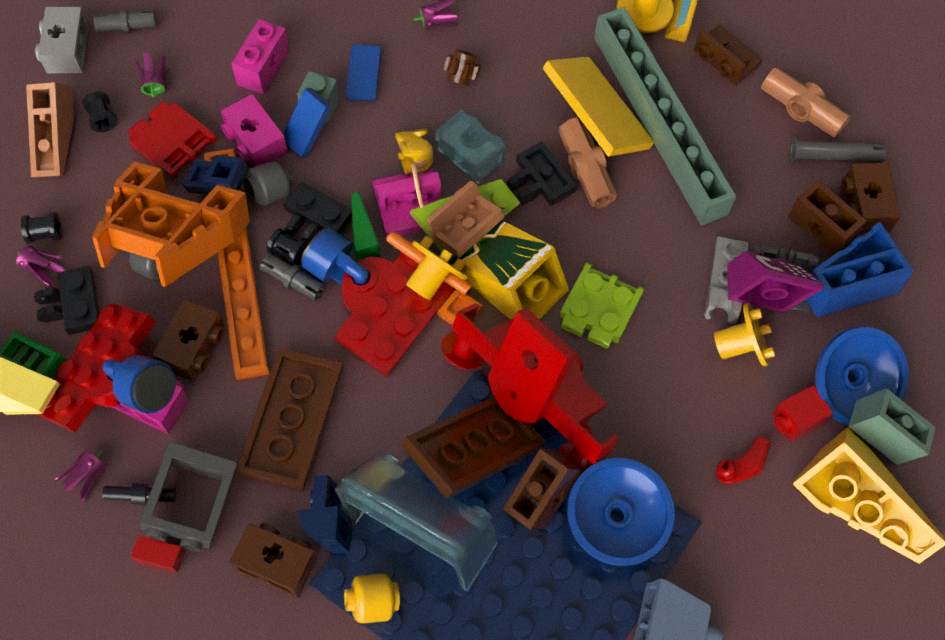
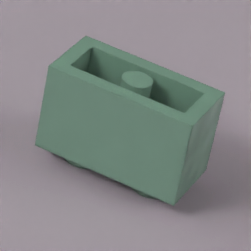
M887 388L856 400L849 423V428L896 465L929 455L936 428Z

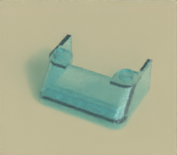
M384 453L382 456L375 454L345 475L335 488L347 515L352 519L353 523L356 524L361 516L366 513L455 567L460 586L465 591L469 590L497 546L495 528L490 521L492 516L486 510L476 505L470 508L453 497L446 499L439 489L401 468V463L387 453Z

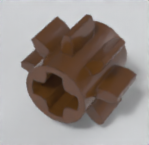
M458 49L455 50L454 56L448 54L443 66V70L449 72L447 79L461 85H468L470 79L476 81L481 65L475 63L477 56Z

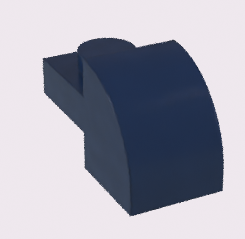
M215 155L212 162L195 160L183 183V187L188 193L208 195L216 185L239 191L248 173V167L242 158Z
M329 475L315 476L314 489L310 492L312 509L299 510L300 524L303 530L325 550L332 553H349L352 519L340 508L341 487Z

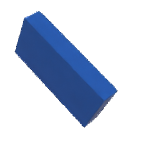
M352 44L346 87L347 99L376 101L381 46Z
M312 88L304 89L283 133L286 144L300 157L309 155L332 108V105Z

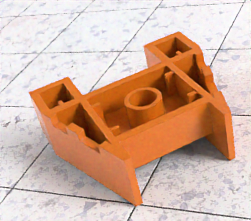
M134 161L116 180L114 185L115 193L112 199H108L105 206L107 212L103 221L98 222L92 239L101 267L105 268L121 250L156 261L161 286L167 287L236 240L250 222L245 192L216 185L200 204L167 194L161 168Z

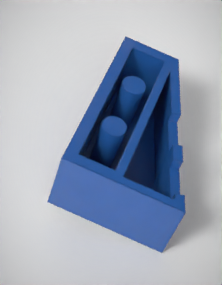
M879 222L867 234L856 238L849 247L843 251L840 250L812 271L811 274L823 283V290L809 297L806 301L817 318L899 294L914 270L884 226Z

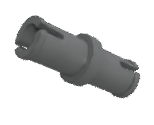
M153 8L138 11L120 9V12L93 14L96 33L123 30L124 33L130 32V29L156 28Z
M271 252L264 257L263 261L267 263L266 265L261 263L260 270L282 281L283 286L287 289L294 288L310 297L313 301H317L322 295L319 290L323 291L325 289V283L302 272V267L296 264L292 266L274 256Z

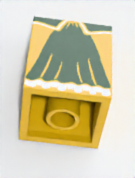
M503 220L459 258L466 263L461 272L468 276L466 281L472 284V288L510 320L515 317L518 311L524 308H528L538 319H541L569 291L555 248Z

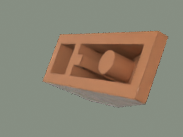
M56 82L26 84L31 177L63 176L74 123L73 88Z

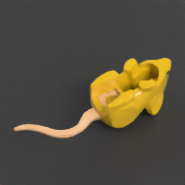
M418 129L415 131L396 132L395 137L402 151L398 153V158L401 160L404 172L406 174H413L418 202L422 208L424 205L417 173L427 171L433 163L432 145L422 138L428 131L427 129Z

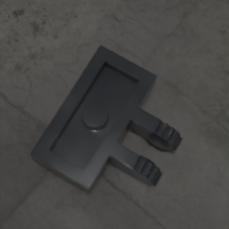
M543 141L517 154L516 162L522 170L508 179L506 183L508 188L514 191L524 186L529 179L532 181L533 184L521 191L517 197L522 205L535 200L541 193L548 204L552 206L575 193L577 189L576 183Z
M300 182L283 204L285 211L293 215L286 224V234L291 237L295 236L306 222L309 226L301 236V240H305L308 243L324 228L330 227L341 234L352 219L351 208L303 182Z
M90 266L58 272L59 289L50 287L35 292L34 299L38 304L44 305L61 302L62 305H52L37 310V320L50 322L63 319L65 331L68 335L91 330L98 320V302L93 271Z

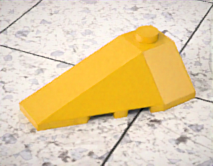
M848 427L826 444L793 481V485L817 509L827 514L829 512L847 521L848 525L856 530L860 528L879 538L880 543L919 564L945 546L943 535L873 451Z

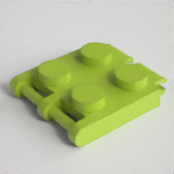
M586 263L560 311L559 317L563 318L561 328L582 337L585 329L590 331L587 338L588 341L608 349L612 341L617 344L619 343L645 288L639 286L637 289L618 280V276L614 274L608 276L593 269L592 264Z

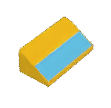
M698 0L674 1V12L672 20L667 25L665 38L683 43L687 41Z

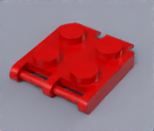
M164 101L147 114L148 119L151 121L150 123L142 118L127 131L131 147L155 167L161 168L162 172L172 180L178 176L176 172L189 161L193 162L198 158L197 154L209 143L214 144L218 140L213 132L173 102L171 105H168Z

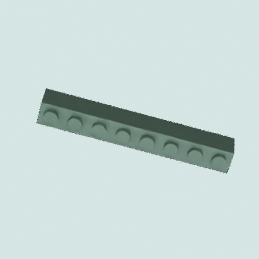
M623 7L599 15L594 39L645 129L655 142L657 150L698 222L702 226L728 216L736 195L627 10Z

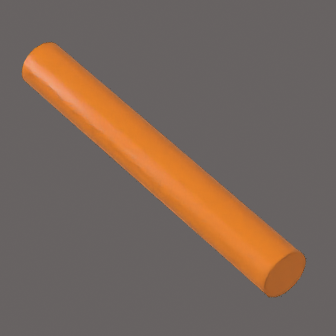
M391 231L386 241L420 264L425 256L424 253L395 231ZM449 272L444 280L465 296L473 286L468 281L462 280Z

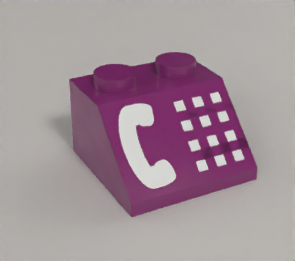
M745 251L727 264L728 300L744 304L750 302L753 306L784 313L823 290V283L804 267L789 263L785 259H773L762 256L755 251Z

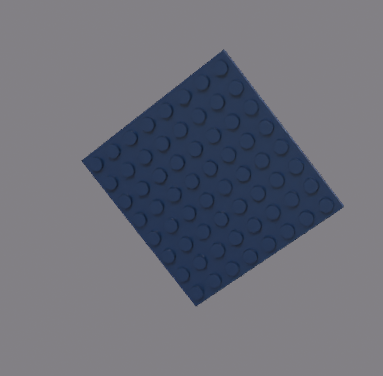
M475 371L435 423L494 397L488 379ZM544 417L535 423H530L546 441L542 449L558 451L561 445L569 442ZM538 452L449 499L444 497L409 455L352 528L349 553H333L310 582L309 586L354 619L352 611L346 612L345 589H351L352 581L358 575L387 574L392 582H397L400 593L399 610L394 611L389 621L360 623L381 640H625L639 618L646 583L666 578L702 522L674 504L675 519L673 530L667 543L657 554L645 562L632 566L610 565L589 555L574 538L567 517V503L570 491L546 529L530 530L503 510L506 502ZM611 511L612 520L620 522L622 520L621 514L618 511Z

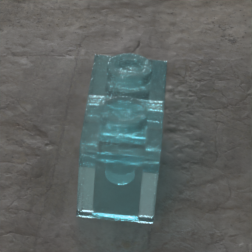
M462 109L435 131L436 149L478 184L483 182L504 163L506 146L498 135L488 132L482 127V124L476 117L469 116Z

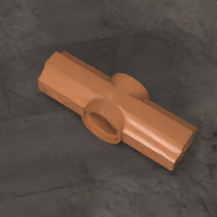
M774 67L762 83L761 89L786 105L787 113L798 122L808 120L833 138L843 131L851 118V115L825 99L824 91L817 84L811 82L802 84L778 67Z
M576 117L567 120L563 125L559 126V134L568 153V164L571 174L575 180H580L591 207H596L597 209L606 207L616 200L617 194L606 171L607 164L604 152L600 146H595L588 129L580 119Z

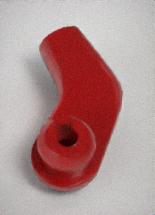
M756 437L749 450L743 456L731 461L727 459L720 461L716 469L717 479L723 484L732 485L760 474L764 469L771 442L765 438Z

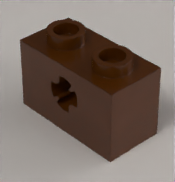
M889 163L852 164L846 176L842 177L841 191L843 195H846L848 205L867 220L860 233H868L879 222H881L887 232H891L901 216Z
M819 180L797 198L788 215V218L831 255L848 247L857 238L867 222L865 218Z
M183 299L152 353L153 358L167 364L174 374L194 382L198 374L206 370L210 360L209 354L214 345H218L224 337L225 326L219 312Z
M540 449L506 502L503 510L530 530L546 529L583 469L556 450Z
M249 523L229 563L235 571L299 598L317 561L314 550H311L312 545L298 537H293L291 541L279 536V530L270 525L261 523L257 527ZM280 551L283 558L281 560L274 559L271 564L268 557L270 555L276 556Z

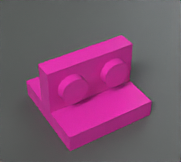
M429 168L425 172L417 173L423 205L441 200V182L438 172L433 173V169ZM412 173L372 180L386 239L391 231H395L401 236L424 231L409 213L411 210L420 207Z

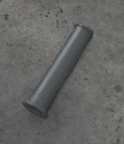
M792 138L789 157L791 162H796L797 159L882 163L886 157V150L881 149H885L886 145L885 143L799 141L798 138Z

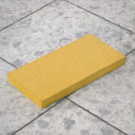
M589 56L547 60L543 66L545 73L608 157L649 150L655 143Z

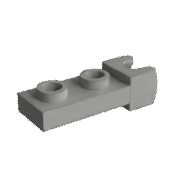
M717 236L704 311L706 319L712 318L715 309L722 308L728 313V322L730 324L737 322L742 303L728 300L727 264L745 251L747 252L749 242Z

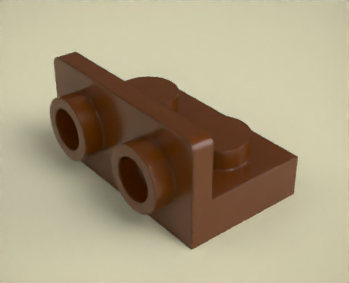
M720 24L709 33L705 30L698 33L694 51L701 59L710 63L724 78L729 79L736 86L760 67L762 59Z

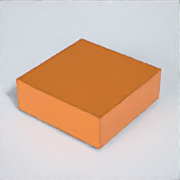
M455 289L437 310V315L452 325L458 311L477 303L479 308L475 315L476 318L483 310V305L469 295L465 296Z

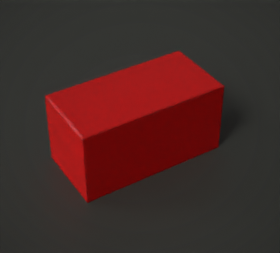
M138 535L130 557L135 562L177 573L185 552L180 546Z

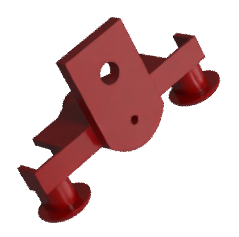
M477 303L458 311L451 327L455 332L447 334L441 342L442 354L449 363L461 369L473 370L480 368L487 362L492 367L487 376L489 385L500 407L509 416L521 422L535 423L543 417L547 419L569 441L561 445L558 452L583 469L581 474L593 464L602 461L604 457L612 452L620 438L617 434L602 444L591 435L593 429L587 423L592 416L605 409L608 403L584 381L582 375L583 363L581 357L574 349L562 341L528 308L518 311L513 319L486 333H483L474 324L475 315L479 308Z

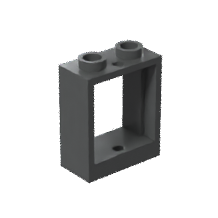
M169 442L140 521V530L146 531L145 536L154 540L165 542L167 538L181 541L180 546L191 551L200 552L201 548L209 550L237 462ZM171 466L222 481L205 532L153 517Z

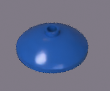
M855 327L839 333L825 346L817 363L815 384L822 400H825L833 412L831 417L849 426L854 406L858 399L887 388L903 401L909 384V368L902 348L893 337L876 328ZM851 370L852 378L848 380V374Z
M606 459L587 468L575 481L567 503L568 523L578 544L595 559L610 565L632 566L652 558L667 543L674 526V503L665 482L651 468L631 459ZM611 511H618L622 516V520L620 522L612 520Z

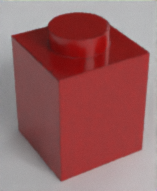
M813 385L780 402L772 415L776 428L792 442L824 425L833 412L825 400H822L816 387Z

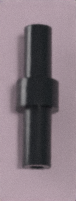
M133 483L132 487L104 486L102 497L103 500L131 501V504L146 505L152 487H148V484ZM163 488L159 502H175L176 488Z

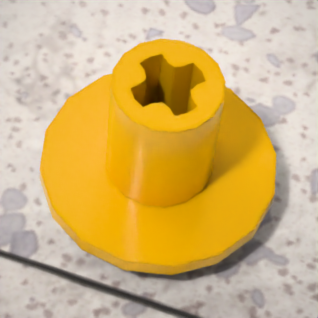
M618 0L616 10L625 7L638 31L641 33L657 32L665 28L672 20L674 12L672 0Z
M425 235L421 243L413 240L411 243L424 253L425 256L406 285L430 301L449 272L466 281L468 276L461 272L466 264L464 261L458 258L454 265L450 264L448 261L452 254L445 249L440 256L431 251L429 247L433 240Z
M750 302L743 304L745 323L714 332L718 352L724 360L755 350L762 366H768L770 364L769 358L776 356L773 347L767 348L764 335L772 333L769 323L760 326L758 319L763 318L760 308L754 310Z

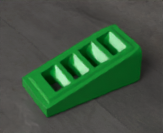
M358 192L352 193V230L355 261L367 257L380 258L379 242L361 194Z
M16 331L13 332L0 349V357L51 379H54L59 367L67 361L61 354ZM24 345V348L21 350V352L18 354L15 360H13L12 358L15 356V354L18 352L21 346Z

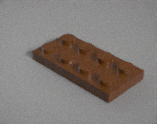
M283 348L278 349L236 469V473L239 476L304 492L344 369L343 363Z
M492 397L407 436L401 446L444 497L449 499L538 452L546 441L530 423L521 422L509 416L500 407L495 397Z

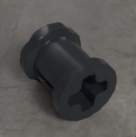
M96 91L87 94L83 98L82 104L89 113V125L93 131L107 132L116 126L117 117L110 110V100L107 93Z
M52 212L49 213V216L31 218L29 215L22 216L21 233L24 241L30 244L37 239L52 238L54 241L61 240L62 227L58 214Z
M278 228L270 236L266 250L267 253L271 252L288 260L292 266L294 264L299 266L302 263V255L309 243L305 240L298 241L286 235L284 229Z

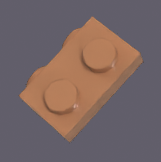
M471 180L464 187L458 189L440 208L434 210L431 216L428 217L427 224L432 239L460 258L504 218L502 209L479 194L477 184Z

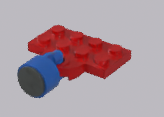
M324 228L315 235L305 249L301 258L302 267L324 283L333 279L342 285L341 299L345 308L352 314L334 335V340L388 377L437 314V310L454 292L455 288L443 281L429 301L406 285L419 265L416 261L403 252L393 263L379 257H367L357 261L352 260L349 255L352 251L353 243L332 228Z
M110 303L99 314L97 322L88 334L80 339L78 347L73 354L59 367L57 375L53 380L57 381L60 385L43 414L37 415L75 433L95 405L113 407L120 406V403L125 406L147 414L156 413L166 407L175 392L176 379L174 372L167 364L149 358L137 349L156 324V321L149 314Z

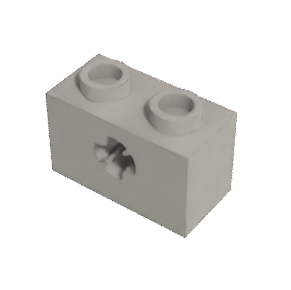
M45 7L44 19H41L39 22L40 43L36 44L35 53L37 60L41 61L46 73H83L89 25L81 7Z

